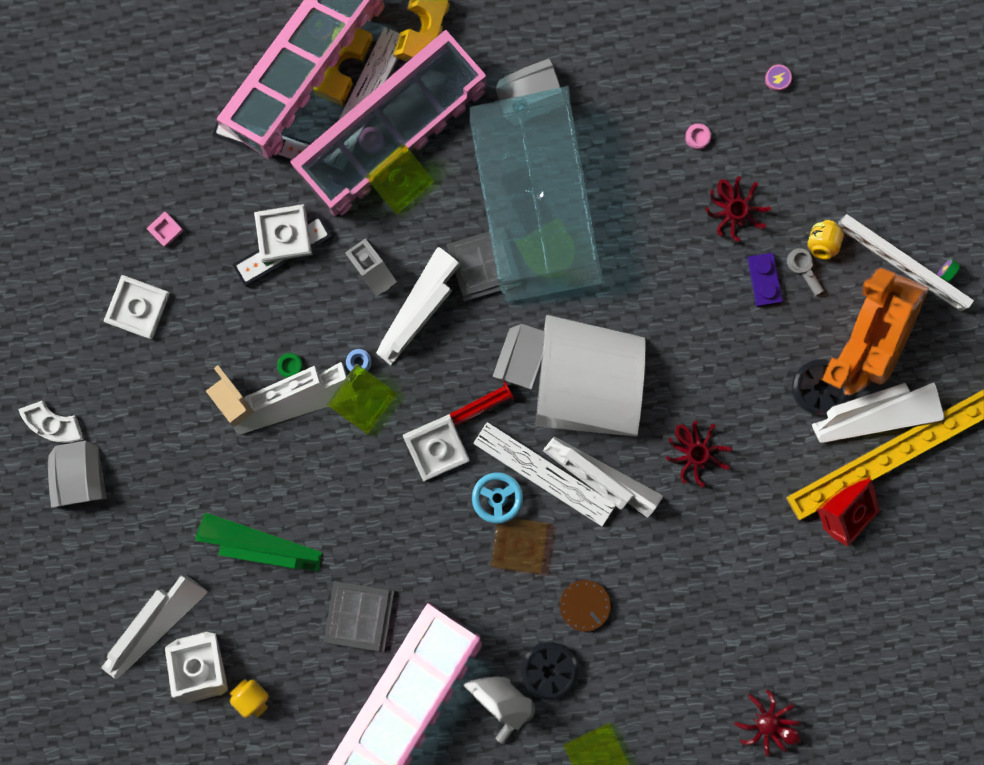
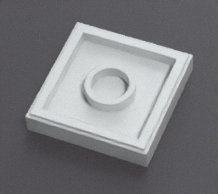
M304 204L254 212L262 263L312 255Z
M122 275L103 322L152 340L170 293Z
M450 414L403 434V438L423 481L470 461Z

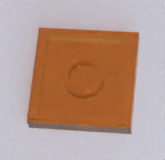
M513 518L508 522L496 524L491 567L541 574L548 523Z

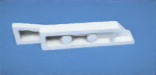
M906 383L834 406L827 411L828 419L814 423L812 427L819 442L824 443L942 421L944 415L934 383L910 392Z
M181 575L169 593L163 589L157 590L107 656L108 660L101 668L113 678L118 679L198 603L208 591L187 575Z

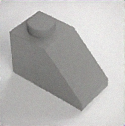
M366 238L345 252L375 296L387 291L396 283L389 269Z

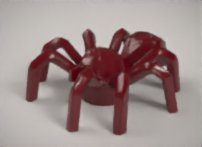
M740 176L736 178L734 184L736 199H734V191L729 181L720 179L718 182V197L728 202V204L717 200L714 196V190H710L711 200L714 204L724 208V211L712 213L708 207L705 208L706 215L712 218L727 216L718 225L717 235L722 236L721 231L723 227L731 220L730 234L734 242L740 241L736 237V222H738L739 226H742L741 221L747 223L745 217L759 229L766 227V223L760 224L748 211L768 212L771 210L770 206L747 205L754 196L758 182H754L748 196L744 200L741 199Z
M696 420L692 424L696 443H694L687 426L679 424L675 428V437L678 442L686 445L688 448L676 444L672 438H669L668 442L673 448L686 455L678 458L666 456V460L672 463L688 460L687 464L681 469L680 480L684 484L687 483L685 473L693 464L695 480L699 486L704 487L705 484L699 476V465L702 469H705L704 463L708 466L710 465L707 461L708 459L720 468L728 470L729 465L720 462L709 453L716 450L731 452L732 448L720 445L707 448L713 431L716 428L715 424H711L707 437L703 443H701L699 437L698 422Z
M767 689L765 692L771 700L769 712L767 713L757 698L749 694L748 698L759 708L762 714L756 713V716L759 718H753V721L757 722L755 725L741 724L737 721L734 722V725L744 730L759 729V732L753 739H741L740 743L745 745L756 744L761 736L764 735V755L769 757L771 755L769 736L773 738L783 752L787 753L788 748L781 742L776 733L787 744L795 745L801 741L799 732L792 728L782 727L781 724L800 726L802 723L800 720L779 719L783 714L793 710L795 704L791 702L789 706L774 714L777 702L773 693Z

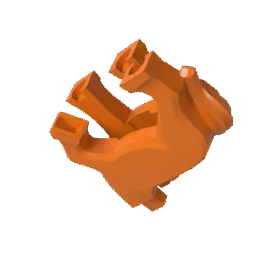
M879 268L876 270L872 278L866 279L864 282L862 295L867 297L854 325L850 340L844 347L838 360L835 358L831 359L822 380L840 389L846 386L845 395H852L866 386L868 387L871 382L877 384L885 383L891 376L900 358L929 288L886 269Z

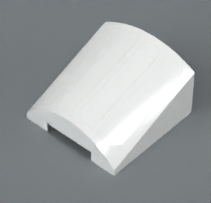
M546 315L535 426L637 436L644 384L645 337Z

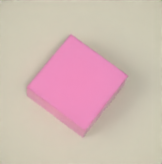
M166 212L147 228L165 248L184 231Z

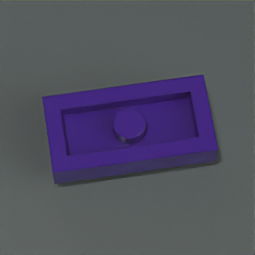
M773 252L748 256L747 261L756 307L781 303L782 297Z

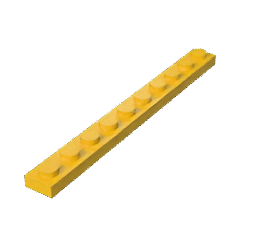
M984 389L944 410L942 421L917 425L787 496L786 499L797 519L801 520L817 511L816 509L826 499L843 487L868 476H871L872 480L983 420Z

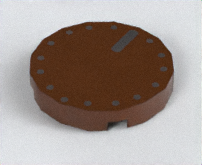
M579 580L568 585L563 591L559 603L560 613L564 621L573 629L583 632L592 631L602 626L607 620L611 609L610 598L605 589L598 583L589 580Z

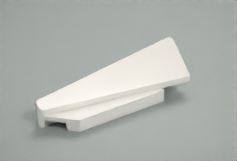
M441 248L435 250L378 348L377 354L390 365H392L453 291L445 283L461 264Z
M342 362L321 374L313 366L246 396L244 399L254 413L233 428L237 434H243L355 397L356 394Z
M553 437L543 450V452L621 510L628 503L648 518L663 498L661 494L556 437Z

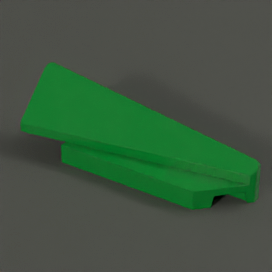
M204 513L195 537V541L220 545L219 556L295 569L319 571L322 552L209 513Z

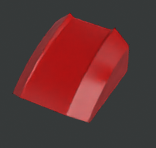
M871 476L843 487L816 509L823 524L822 528L833 539L846 546H849L880 511Z

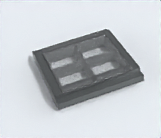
M504 227L446 244L449 255L461 264L455 271L464 302L522 285Z
M334 581L324 642L385 652L395 590Z

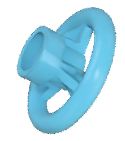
M500 472L487 474L476 483L473 489V507L476 513L487 522L494 524L508 522L519 513L522 507V489L519 483L508 474ZM494 480H501L509 484L505 489L494 488L489 490L484 487L488 482ZM514 492L515 504L507 514L502 515V507L507 503L508 496ZM495 493L502 495L503 499L500 503L493 501L492 497ZM480 494L487 497L488 503L494 508V516L488 514L482 508Z

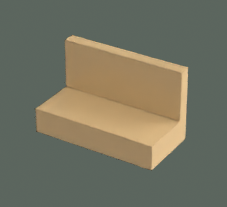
M216 366L214 369L222 379L206 390V392L230 424L235 427L253 414L254 411L221 368Z

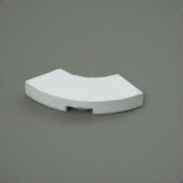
M44 401L18 409L28 427L46 439L62 443L84 440L76 416H58L49 410Z

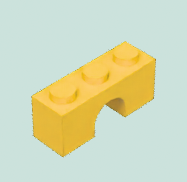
M448 0L409 1L407 10L419 16L421 30L416 32L408 29L400 32L393 54L394 57L408 62L441 34L443 28L441 22L443 16L448 12L450 5Z
M342 23L340 28L337 27L335 29L332 41L335 40L337 35L343 29L345 23ZM359 27L353 33L354 39L347 48L344 46L340 51L337 63L332 68L329 66L324 73L325 78L318 88H313L315 95L340 106L344 105L353 83L350 77L339 72V66L342 61L348 58H355L363 62L373 40L371 32Z

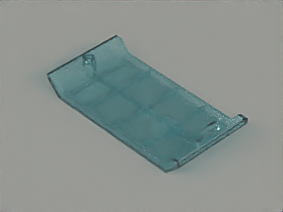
M569 86L470 107L471 131L497 276L504 301L511 302L605 284L598 256L572 113ZM521 105L525 106L522 110H518Z

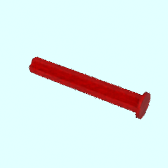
M506 382L503 383V387L450 413L454 426L510 398L513 401L514 398Z

